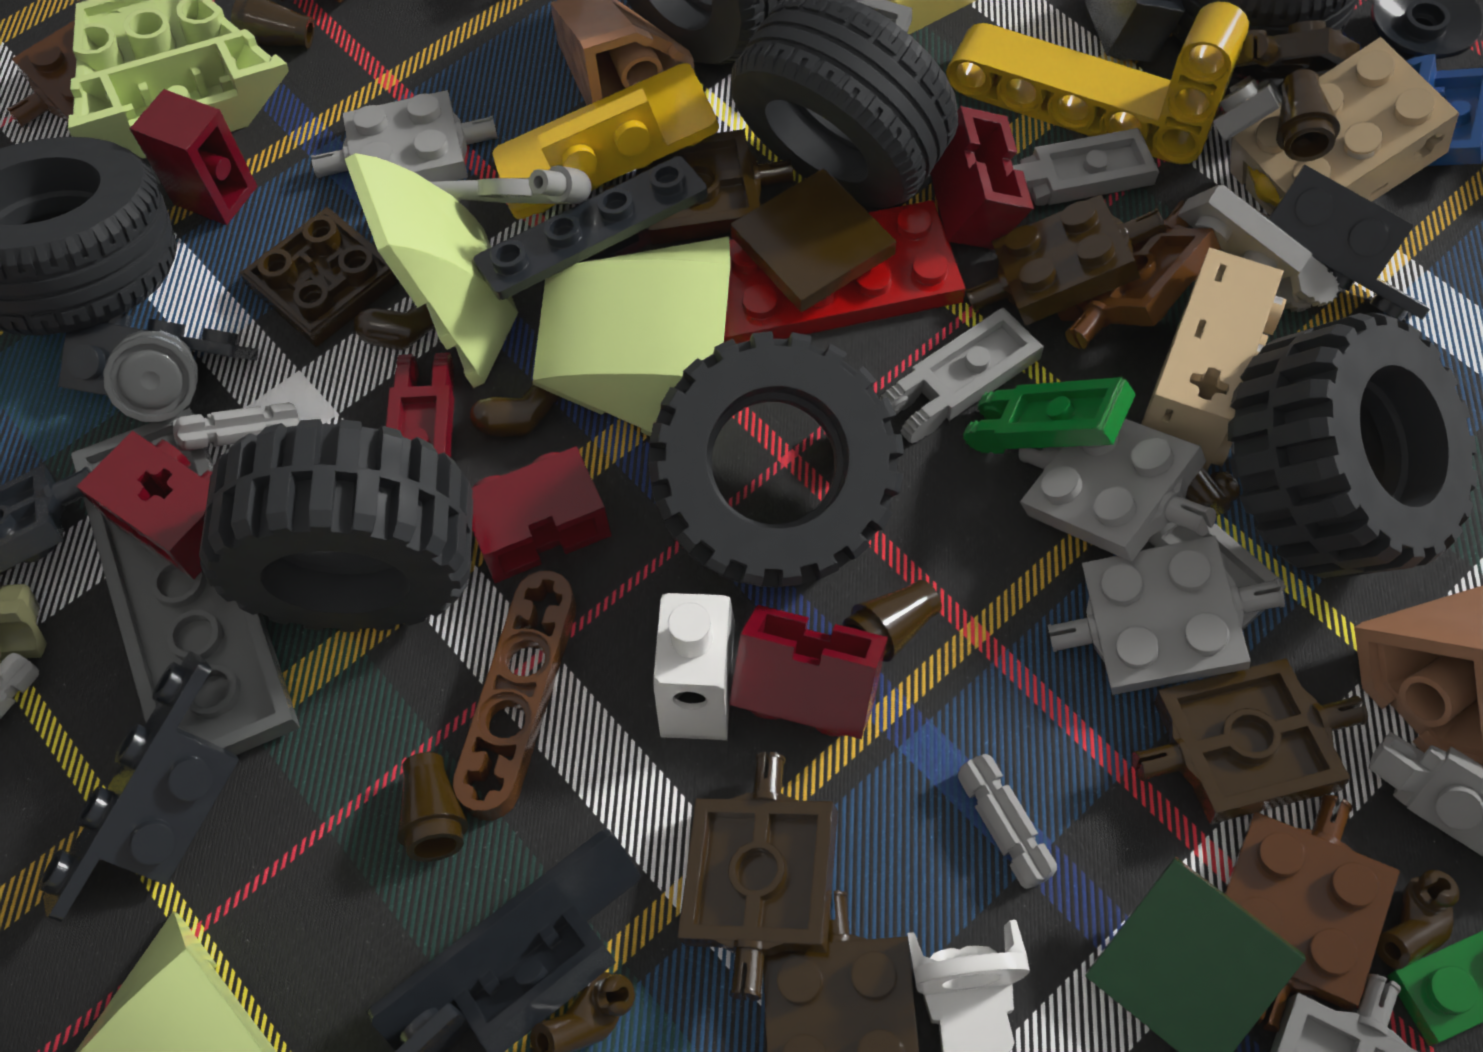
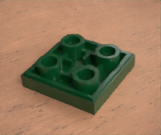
M1175 856L1087 970L1085 977L1178 1052H1234L1303 964L1306 957L1301 951Z

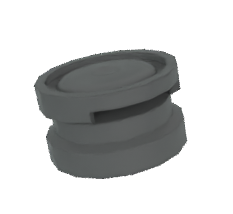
M141 330L127 335L114 347L104 369V388L112 404L126 416L142 422H162L178 416L190 404L198 382V365L192 356L190 348L177 336L162 330Z

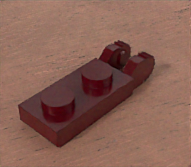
M450 352L435 353L432 365V386H417L419 369L414 354L398 355L394 387L389 388L386 427L400 430L403 437L411 440L419 437L431 443L438 454L445 452L451 458L454 413V366L452 355H450Z

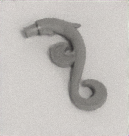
M560 165L553 166L549 170H534L529 178H487L431 182L452 195L458 202L470 200L499 203L575 205L584 202L591 193V181L587 174L579 169Z

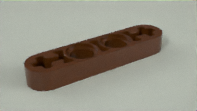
M538 571L529 574L520 582L515 591L454 774L453 788L456 798L471 816L480 820H495L505 816L514 808L520 796L576 616L577 605L569 582L561 574L553 571ZM547 593H554L559 606L549 605L545 610L542 620L545 635L535 630L538 623V613L533 601H543ZM536 648L545 654L544 663L535 674L518 676L509 670L510 660L521 649ZM507 707H515L522 710L526 715L525 724L515 736L498 738L490 733V721L499 710ZM483 748H487L499 755L494 774L503 787L500 791H489L485 800L481 801L472 784L474 781H485L489 775L492 760L486 751H481ZM504 756H514V757H513L512 760H508V759L505 758Z

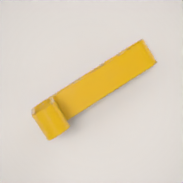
M1214 2L1201 8L1178 55L1171 80L992 24L979 23L974 24L968 29L948 65L946 76L950 85L957 92L967 97L1090 137L1138 128L1152 157L1175 164H1188L1197 160L1204 148L1213 127V121L1219 113L1220 102L1224 99L1246 39L1249 22L1246 14L1239 7L1231 3Z

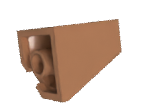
M557 0L550 2L558 44L586 105L592 104L681 63L690 64L694 70L693 57L688 49L618 0Z
M1483 585L1367 620L1355 626L1362 689L1381 709L1391 705L1419 734L1412 742L1424 753L1431 745L1446 752L1452 746L1483 765Z

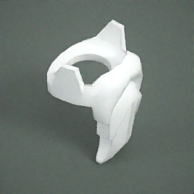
M1010 920L1004 925L1005 953H997L992 948L986 946H966L960 950L955 948L944 949L928 958L923 956L915 933H907L916 988L918 992L924 994L923 999L931 1023L939 1024L942 1052H1010L1015 1043L1007 1015L1014 1010L1012 984L1023 979L1030 972L1017 921Z

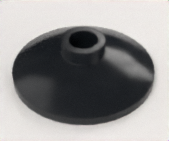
M1374 0L1371 8L1372 22L1379 35L1394 48L1416 57L1435 54L1436 59H1443L1462 54L1477 42L1483 30V14L1475 0Z

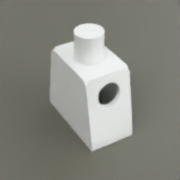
M666 593L661 596L654 667V694L661 737L727 740L735 629L730 597L724 595ZM685 692H695L703 695L706 700L700 703H685L677 700V698Z

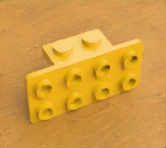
M681 63L502 143L493 150L492 155L500 178H529L534 170H549L553 166L560 165L576 168L587 174L591 181L592 191L603 183L635 169L644 168L653 161L684 147L700 143L718 131L719 123L692 66L688 63ZM508 203L509 209L516 219H525L534 214L543 213L556 205Z

